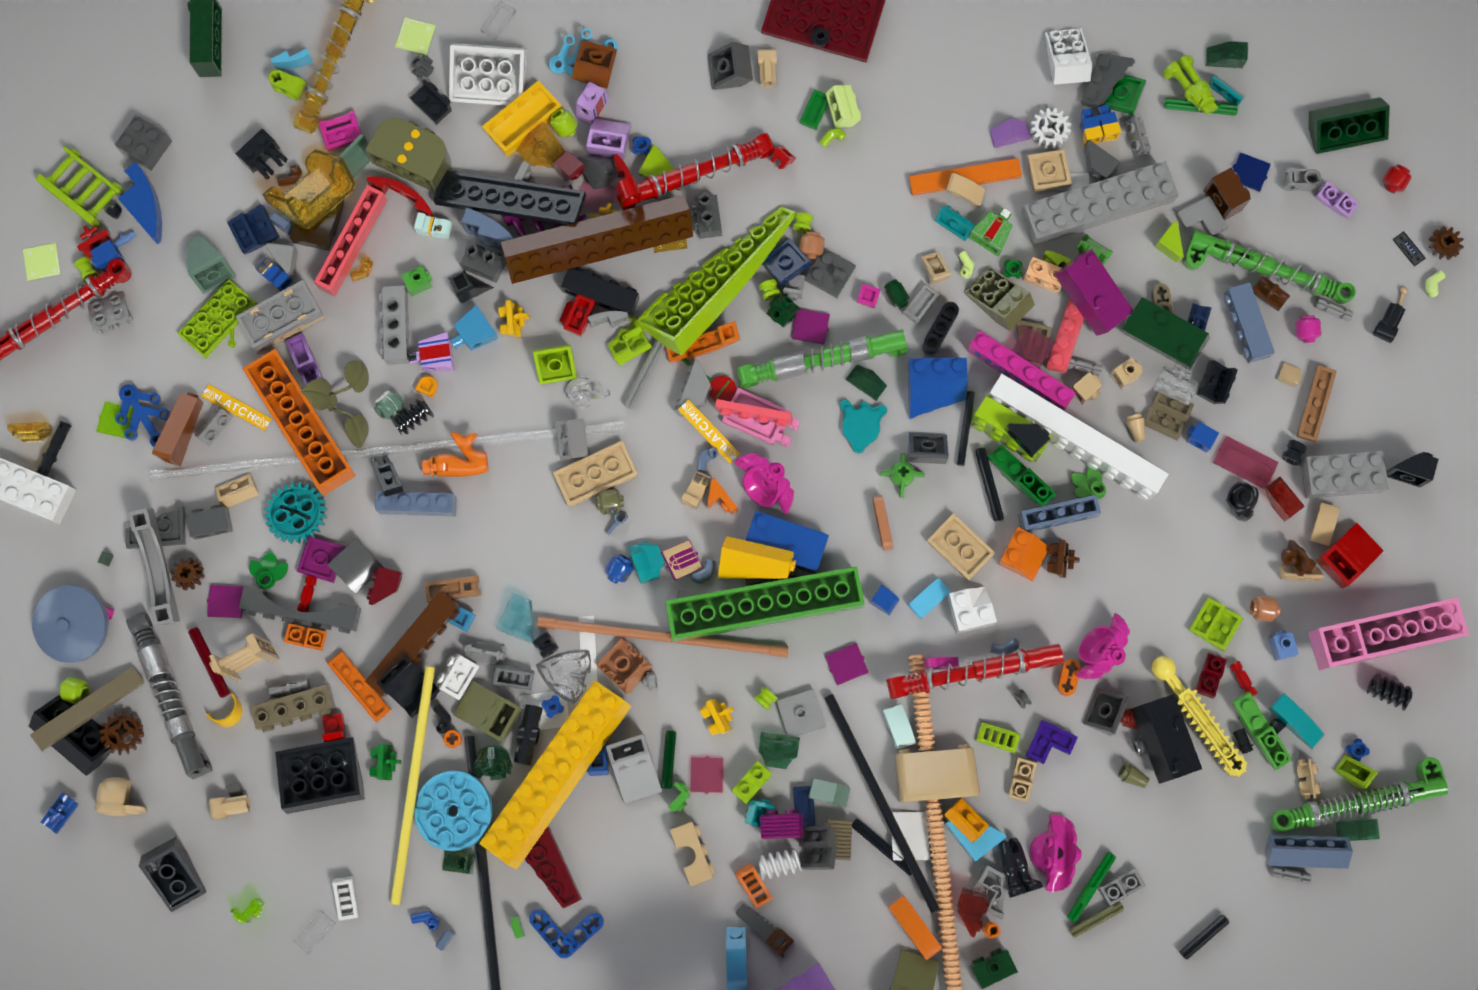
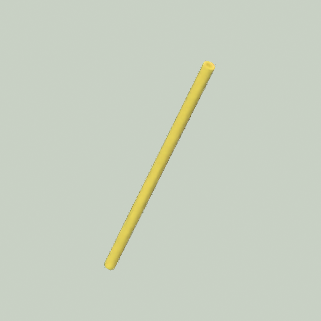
M425 666L390 902V904L400 905L435 672L433 667Z

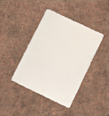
M566 690L519 696L520 707L523 709L521 720L523 719L526 704L542 707L541 704L544 700H549L553 695H557L560 698L559 702L564 706L563 713H558L553 718H548L546 716L547 712L543 708L539 728L540 730L562 727L569 717Z
M892 812L915 859L930 860L929 832L927 831L928 819H926L928 813ZM892 835L893 860H902L900 857L903 859L904 857Z

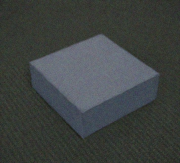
M451 929L446 930L437 942L436 947L441 951L445 950L456 933Z

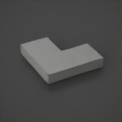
M1210 196L1176 213L1185 230L1202 222L1206 231L1211 236H1215L1228 229L1227 224Z

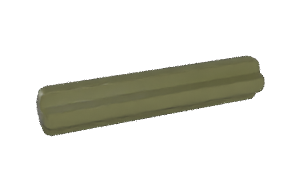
M1118 901L1070 927L1069 932L1072 937L1076 938L1123 912L1124 907Z

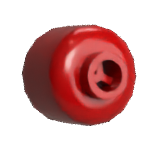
M1399 164L1391 166L1383 177V183L1386 185L1385 189L1393 194L1396 191L1403 192L1411 181L1410 170Z

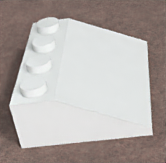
M459 43L450 45L449 100L451 102L509 105L525 89L527 49Z

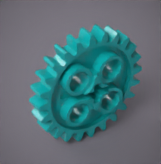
M291 482L290 488L284 484L283 491L277 488L278 494H271L274 498L273 501L267 500L270 507L264 508L269 512V514L264 515V518L269 520L265 523L268 527H271L269 531L275 533L274 536L277 539L281 537L283 542L288 539L290 544L294 542V539L300 544L301 538L308 542L309 535L315 538L313 532H321L318 526H325L321 520L327 518L323 512L328 509L323 506L326 501L321 499V493H317V489L314 487L311 489L309 484H306L304 487L301 482L298 483L297 487ZM294 497L295 501L292 504H288V500ZM312 504V508L309 511H305V507ZM282 506L287 507L288 509H290V510H292V511H294V512H298V511H299L302 515L307 516V517H311V519H310V520L305 519L304 517H302V516H300V515H298V514H294V515H293L290 511L285 510V509H281V507H282ZM287 515L286 519L280 522V517ZM304 521V525L297 529V524Z

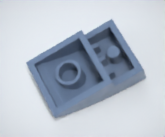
M465 209L461 221L467 234L478 236L482 245L502 250L501 242L514 239L505 228L493 219L475 210Z

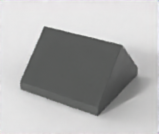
M909 433L908 462L946 464L949 457L947 435Z
M1097 688L1083 724L1109 736L1114 735L1130 698Z

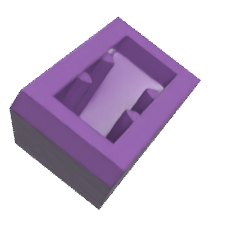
M1009 119L990 130L995 148L1031 139L1026 121Z

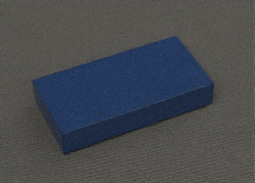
M811 786L793 787L794 808L797 810V813L803 814V827L816 826L814 799L808 798Z

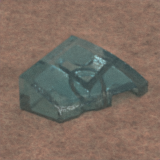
M511 594L496 630L532 644L534 641L532 633L533 618L531 615L532 601L518 594Z

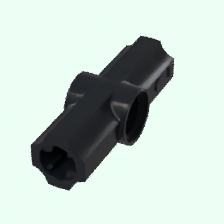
M525 705L522 724H520L517 732L516 741L518 743L514 757L515 763L531 766L534 748L539 740V724L543 707Z

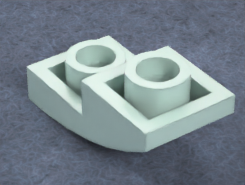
M902 704L884 709L883 713L896 749L899 750L915 744V738Z

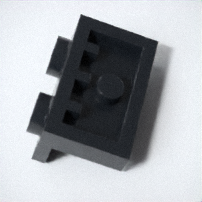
M424 79L422 81L423 86L410 97V100L437 125L452 111L451 101L446 95L443 94L441 96L437 92L438 88L432 82L428 83Z

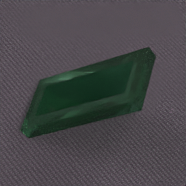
M857 364L845 379L875 401L878 400L887 387L873 370Z

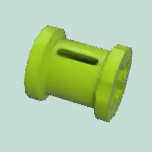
M82 257L75 261L73 266L79 270L83 282H86L85 279L89 276L98 275V272L92 268L88 257Z

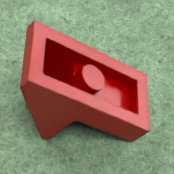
M343 713L322 716L324 727L322 738L324 742L346 738Z

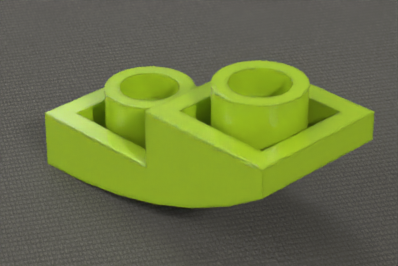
M1049 250L1042 257L1043 261L1058 267L1061 266L1062 268L1072 261L1059 253Z

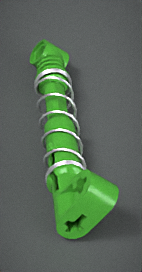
M1194 230L1183 258V264L1187 269L1197 270L1204 263L1206 256L1210 255L1219 258L1220 262L1225 264L1230 262L1233 267L1238 265L1247 268L1249 273L1254 271L1261 273L1267 279L1273 275L1281 277L1283 285L1288 284L1290 281L1298 283L1300 291L1308 287L1309 294L1327 295L1328 298L1331 297L1338 304H1345L1356 295V289L1351 283L1332 281L1331 278L1328 279L1324 273L1319 271L1315 275L1302 272V265L1296 270L1285 266V259L1279 264L1275 262V258L1269 257L1268 253L1264 255L1251 250V247L1247 249L1236 245L1235 241H1225ZM1191 249H1194V250H1196V251H1199V252H1202V253H1203V254L1199 253V254L1196 256V258H1195L1196 262H1195V263L1192 262V261H1193L1192 257H1193V255H1194L1196 252L1193 251V250H1191ZM1283 278L1289 281L1287 283H1284ZM1300 284L1306 287L1304 289H1300ZM1341 289H1344V290L1347 291V293H1348V297H1347V298H1345V297H1343V296L1341 295V293H1340V290H1341Z

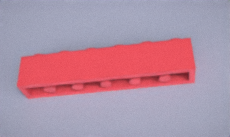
M366 186L314 281L318 289L336 296L388 201L383 192L371 186Z

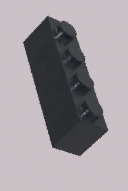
M579 267L568 269L560 286L563 293L577 297V294L594 300L595 305L610 311L627 312L629 318L633 316L640 299L636 289L632 287L624 288L613 280H603L600 275L595 273L590 275Z

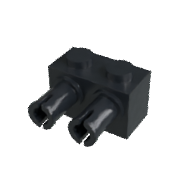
M263 128L235 153L252 173L258 171L266 180L270 178L268 173L271 176L274 174V170L265 163L269 158L275 161L279 167L284 165L282 161L286 163L288 160L279 151L280 147Z

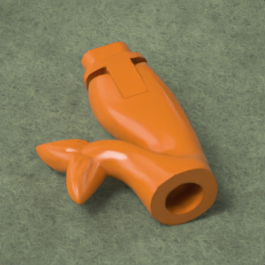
M456 432L450 433L457 446L460 447L461 452L469 460L452 454H440L430 457L428 460H422L423 475L432 474V477L435 475L441 477H466L489 471L487 452L473 449L471 446L478 435L477 433H470L466 436Z

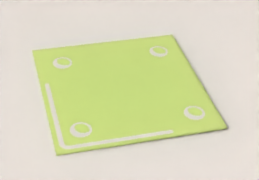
M404 17L395 47L427 55L436 25Z
M56 243L23 249L27 281L61 274Z

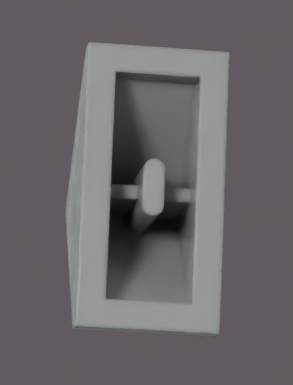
M267 243L265 247L292 279L295 274L298 255L296 248L289 245Z

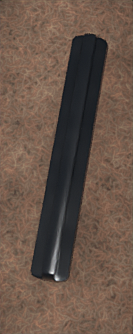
M978 448L975 451L993 520L998 522L1004 519L986 449Z
M856 818L852 822V828L905 873L909 876L912 875L906 861L902 857H900L902 860H893L894 851L887 842Z

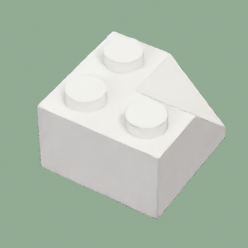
M985 587L965 589L948 594L947 598L957 634L995 625L997 622L992 602Z

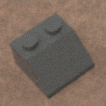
M733 41L708 54L713 90L741 87L753 81L748 45Z

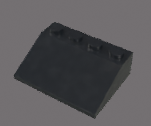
M354 737L275 752L281 809L286 814L365 799L363 779Z

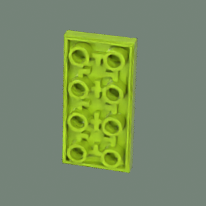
M228 279L177 334L206 359L239 324L236 316L254 307L257 303Z

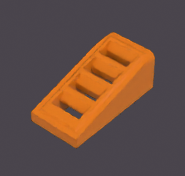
M752 863L735 872L736 877L756 909L773 899ZM750 872H753V873H752L751 875H749L748 877H746V878H744V879L742 878V877H744L745 875L749 874ZM755 878L757 879V881H755L754 883L750 884L749 886L746 885L748 882L752 881L753 879H755ZM759 885L761 886V888L753 893L750 892ZM765 892L766 895H764L758 900H755V897Z

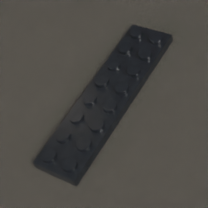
M447 170L441 179L433 201L435 205L458 209L469 208L478 212L568 225L578 222L586 193L585 191Z

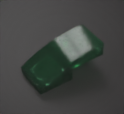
M1378 819L1335 822L1337 837H1349L1350 841L1380 839Z

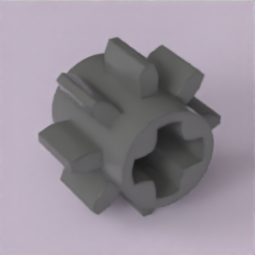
M420 55L416 56L411 62V67L414 68L412 73L420 78L423 76L425 78L429 77L434 70V67L431 65L433 60L425 55H422V57Z

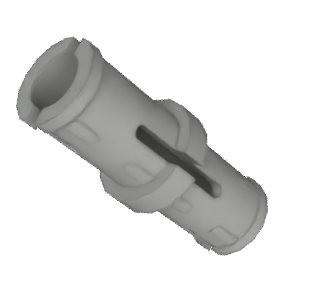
M309 679L296 682L286 681L284 684L269 686V695L271 698L309 690Z

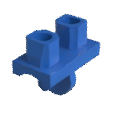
M61 793L40 823L58 834L79 803L65 793Z

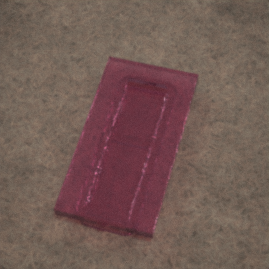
M1226 436L1213 463L1266 489L1279 462Z

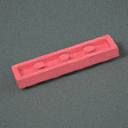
M1071 299L1068 301L1047 364V369L1050 371L1067 372L1084 321L1083 315Z
M716 400V410L724 416L733 414L745 420L755 418L756 421L761 423L771 421L783 427L786 424L792 425L793 416L789 412Z

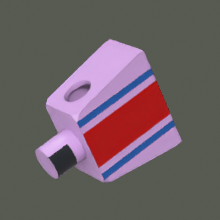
M588 82L576 102V118L592 125L594 119H597L609 99L606 90Z
M447 332L419 341V351L409 353L410 364L421 362V367L426 372L455 371L450 336Z

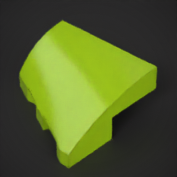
M653 145L638 175L647 179L650 175L658 176L663 174V171L666 173L675 168L658 147Z
M635 315L630 318L632 322L626 329L622 328L618 332V336L608 344L613 358L619 366L652 348L643 329L636 324L637 318Z

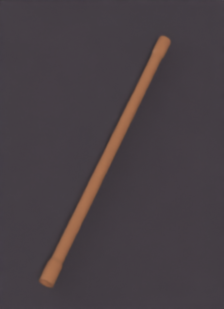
M538 616L537 628L587 632L761 653L786 658L788 656L789 646L767 645L709 637L672 642L671 634L668 632L560 620Z

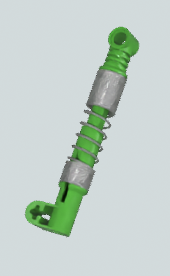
M899 330L874 337H858L849 340V343L845 344L841 341V344L836 346L831 344V347L828 348L822 346L819 349V353L812 348L810 355H807L805 351L775 357L766 362V365L762 363V366L760 364H757V367L754 364L744 365L737 368L740 387L750 388L758 385L759 381L761 383L764 380L768 381L769 378L777 382L796 376L807 375V369L809 368L814 373V367L818 366L824 371L825 367L831 366V368H834V365L841 364L843 366L846 362L853 364V361L857 363L870 360L876 355L888 352L890 357L903 356L908 353L904 331Z

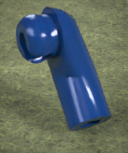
M430 911L411 914L412 924L423 922L430 930H436L439 926V919Z

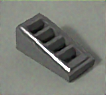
M495 662L492 685L531 690L534 671ZM500 671H503L502 678L499 677ZM508 672L511 673L510 680L507 679ZM516 674H519L518 682L515 681ZM524 675H527L526 684L522 683Z

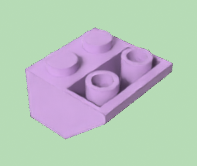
M595 118L588 135L586 146L588 154L614 158V154H618L622 160H625L631 124Z

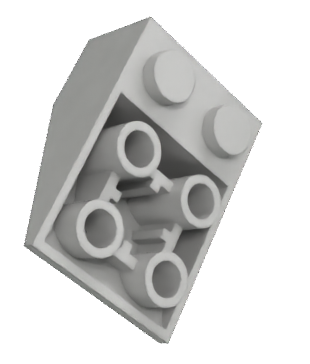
M644 734L606 746L624 804L662 792Z

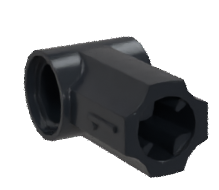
M1390 303L1382 320L1376 325L1373 336L1391 343L1398 332L1397 327L1406 309L1399 304Z

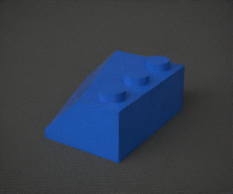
M967 357L909 359L910 419L966 400Z

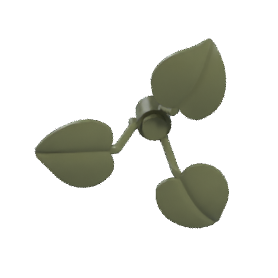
M362 360L349 362L345 367L344 376L347 383H349L347 387L330 392L331 386L329 382L324 378H316L308 382L300 392L305 395L315 409L324 410L328 408L330 412L334 411L348 416L349 419H346L344 422L346 435L356 448H361L369 431L365 417L361 414L353 416L351 413L334 408L337 404V397L335 395L352 387L355 392L360 393L368 385L369 374L367 367Z

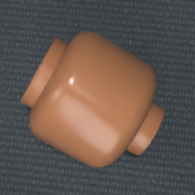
M806 232L805 235L801 236L799 249L808 259H816V256L823 254L825 239L820 236L821 233Z
M1257 596L1251 601L1249 610L1255 620L1272 622L1276 616L1280 615L1281 607L1274 597Z

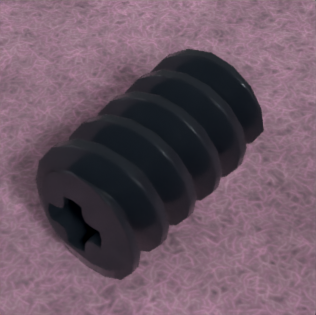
M416 399L417 406L410 403V410L404 407V415L397 412L398 419L393 416L390 417L401 435V432L409 434L408 427L415 430L414 423L421 426L420 419L427 422V414L432 418L434 417L433 412L424 400L422 402Z
M1376 673L1372 677L1367 688V694L1373 691V698L1380 694V701L1387 697V704L1394 700V707H1398L1401 703L1403 711L1408 707L1412 699L1413 692L1410 686L1404 687L1403 683L1397 684V681L1394 679L1389 681L1387 676L1382 678L1380 673Z

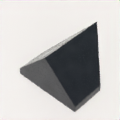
M465 270L448 278L461 304L495 288L466 273Z

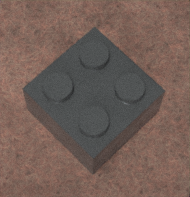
M135 115L115 143V146L122 154L152 171L172 143V140L165 132Z

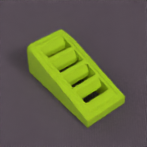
M982 722L976 741L1014 754L1021 734ZM986 728L990 729L987 740L983 739ZM994 731H996L997 735L995 742H992L991 739ZM1005 734L1003 743L999 744L1001 735ZM1009 736L1013 737L1010 747L1007 746Z

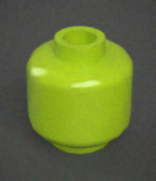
M560 109L551 116L550 125L559 137L567 136L569 138L576 133L578 122L569 110Z
M68 677L59 686L60 697L66 702L77 704L90 695L89 685L85 680Z

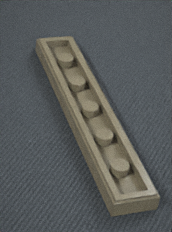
M131 667L31 733L30 737L43 752L143 685L144 680Z

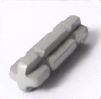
M1319 298L1315 306L1317 309H1324L1325 312L1338 318L1341 316V319L1345 321L1351 320L1353 316V311L1349 309L1344 310V307L1332 302L1328 303L1323 298Z
M1071 358L1068 366L1069 369L1074 368V370L1084 373L1090 372L1096 376H1100L1102 372L1101 365H1092L1090 362L1079 359L1076 361L1075 358Z
M1273 866L1271 869V876L1275 878L1281 877L1285 880L1300 881V883L1310 884L1311 874L1301 873L1300 871L1286 868L1282 869L1277 866Z

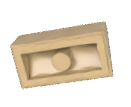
M251 473L215 488L218 502L226 508L259 495Z
M1280 565L1281 580L1318 582L1324 578L1319 567H1314L1312 572H1305L1302 577L1298 576L1289 565Z

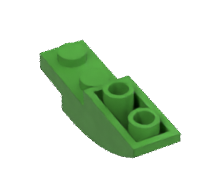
M1250 692L1244 693L1231 702L1240 716L1238 719L1274 770H1278L1292 761L1276 731L1268 724Z

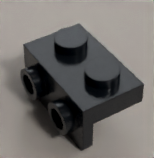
M1209 360L1197 395L1212 404H1225L1229 398L1238 369L1227 368L1215 360Z

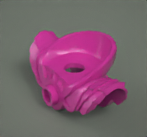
M756 453L743 455L736 459L733 464L746 471L743 476V486L751 500L762 507H770L778 501V505L786 515L794 500V490L790 488L789 480L783 478L785 474L783 465L777 462L769 464L767 458L759 457Z
M1114 613L1110 627L1098 626L1091 630L1082 640L1078 654L1079 658L1087 663V665L1075 674L1076 677L1092 680L1099 679L1103 673H1108L1113 665H1120L1125 661L1126 654L1123 648L1128 644L1127 636L1130 634V630L1125 620L1119 614Z
M1051 814L1049 815L1048 831L1034 838L1030 845L1029 854L1033 865L1046 874V890L1058 892L1071 885L1076 871L1075 864L1081 859L1082 853L1076 845L1077 834L1072 821L1064 816ZM1058 847L1062 850V856L1059 859Z

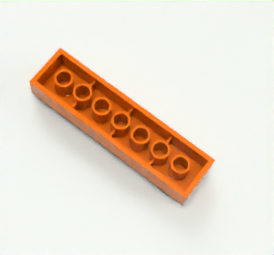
M276 349L242 368L322 496L356 477L305 395L300 392V386Z

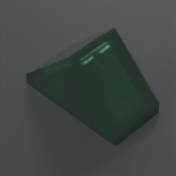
M445 850L442 870L473 874L476 854Z

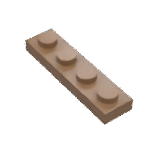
M1321 365L1316 367L1296 437L1314 443L1317 441L1337 370Z

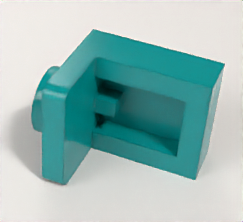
M759 798L758 801L750 800L749 807L745 813V823L761 828L760 815H764L766 808L775 810L776 806L770 805L769 800Z

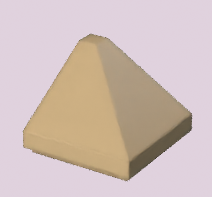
M1284 362L1277 380L1295 387L1299 383L1302 370Z

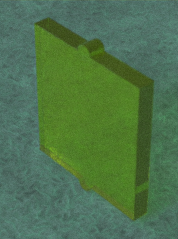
M105 402L102 413L99 415L100 420L96 432L127 439L124 433L130 427L134 409L129 408L127 424L119 425L115 421V416L120 413L122 405ZM124 416L119 418V422L124 421Z

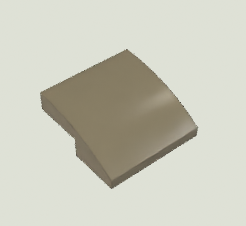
M1159 388L1145 417V426L1178 441L1194 404Z

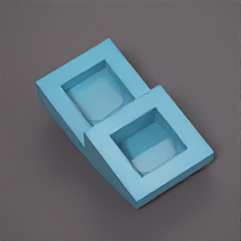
M307 49L291 57L285 51L270 59L276 70L295 69L314 62Z
M937 578L912 600L908 606L922 619L947 597L951 591Z

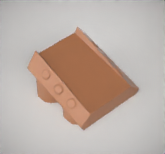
M621 638L597 663V667L625 694L632 692L643 679V676H646L648 671L651 672L653 666L624 638Z

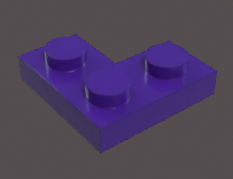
M1041 720L1025 756L1044 764L1052 747L1070 755L1078 737Z

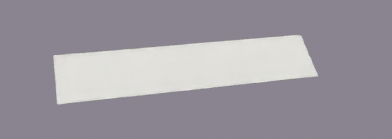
M594 616L579 617V622L594 624ZM579 632L583 690H588L594 680L598 682L595 633Z

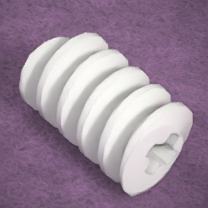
M792 848L791 855L787 850H784L783 856H781L778 851L775 858L769 853L768 860H766L764 855H761L760 861H758L762 881L765 879V874L768 875L769 879H772L773 872H775L777 877H780L781 871H783L785 876L788 875L789 869L795 874L796 867L801 872L798 853L795 848Z

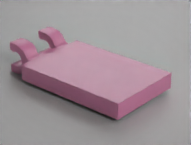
M740 388L737 389L731 401L790 413L789 410ZM733 414L724 416L722 419V423L772 446L777 441L781 445L789 447L791 437L784 435L783 432L786 426L797 431L800 425L799 420L794 418L792 425L786 424L785 427L778 426L775 422L771 421L761 423L756 421L755 418L745 420Z

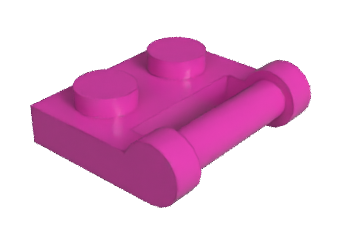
M354 110L348 111V114L326 121L324 119L318 121L328 152L349 146L361 134ZM348 121L352 122L351 124H347L327 131V128L342 124Z

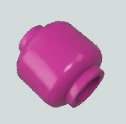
M1315 315L1301 316L1300 320L1295 322L1296 337L1303 339L1304 343L1315 342V338H1319L1322 334L1321 321L1315 318Z

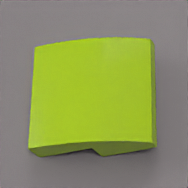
M1208 597L1189 631L1225 652L1244 618Z

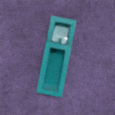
M1285 693L1280 694L1268 708L1286 724V728L1310 749H1313L1325 735L1315 722Z

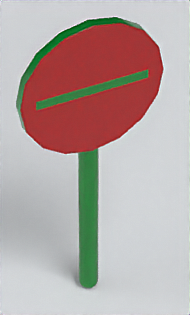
M686 359L683 360L687 366H690V362ZM707 376L712 387L710 397L713 401L716 402L717 399L732 401L737 391L735 382L727 376H719L713 380Z

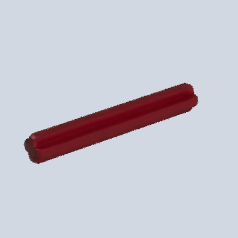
M199 628L190 629L188 634L219 697H227L230 695V691L223 676L217 672L214 673L210 667L209 662H211L209 656L212 654Z

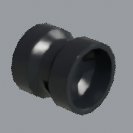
M1289 440L1287 450L1283 452L1281 458L1291 465L1298 466L1301 462V456L1305 454L1307 447L1299 441Z
M549 632L540 635L532 642L535 648L540 650V655L543 659L559 649L558 645L552 642Z

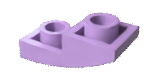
M1329 181L1325 182L1314 196L1324 205L1345 218H1349L1359 204L1346 191L1340 192Z

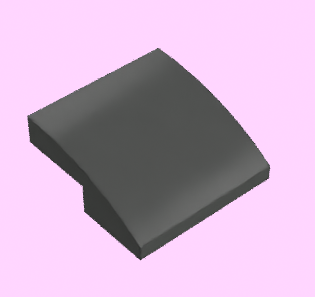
M356 538L327 564L355 594L372 580L375 569L378 570L379 567H384Z
M803 827L804 838H800L799 846L804 848L801 868L805 870L834 869L836 858L834 827Z

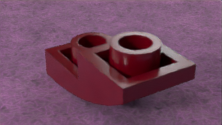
M1210 653L1207 654L1195 689L1198 694L1212 699L1216 697L1227 659Z

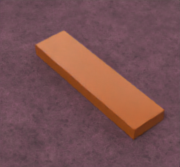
M343 651L327 663L376 723L392 710L382 697L364 682L366 678Z

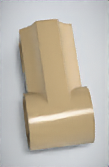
M776 49L757 50L758 67H760V85L772 87L776 85Z
M248 795L209 799L211 820L250 812Z

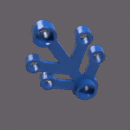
M127 384L119 392L120 399L123 402L120 413L115 416V421L119 425L127 424V414L131 405L134 412L130 427L124 433L125 437L130 441L137 439V430L141 420L151 436L150 444L155 447L156 443L154 440L161 433L156 431L147 415L168 420L171 413L166 408L155 409L141 406L138 400L149 401L153 405L159 404L161 402L160 395L155 392L150 394L142 393L134 385ZM127 391H131L130 396H126ZM157 396V400L152 402V397ZM166 411L167 415L161 417L162 412ZM124 416V421L119 422V418ZM134 432L133 437L129 438L128 434Z

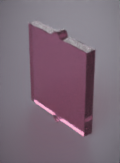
M586 179L583 187H580V190L586 193L583 207L605 215V213L599 212V208H606L608 203L613 204L616 187L609 185L606 188L592 189L588 179Z
M1026 327L1020 338H1017V343L1012 351L1040 369L1045 359L1049 358V353L1055 345V341Z
M709 756L705 758L691 757L690 792H705V794L723 793V758H709Z

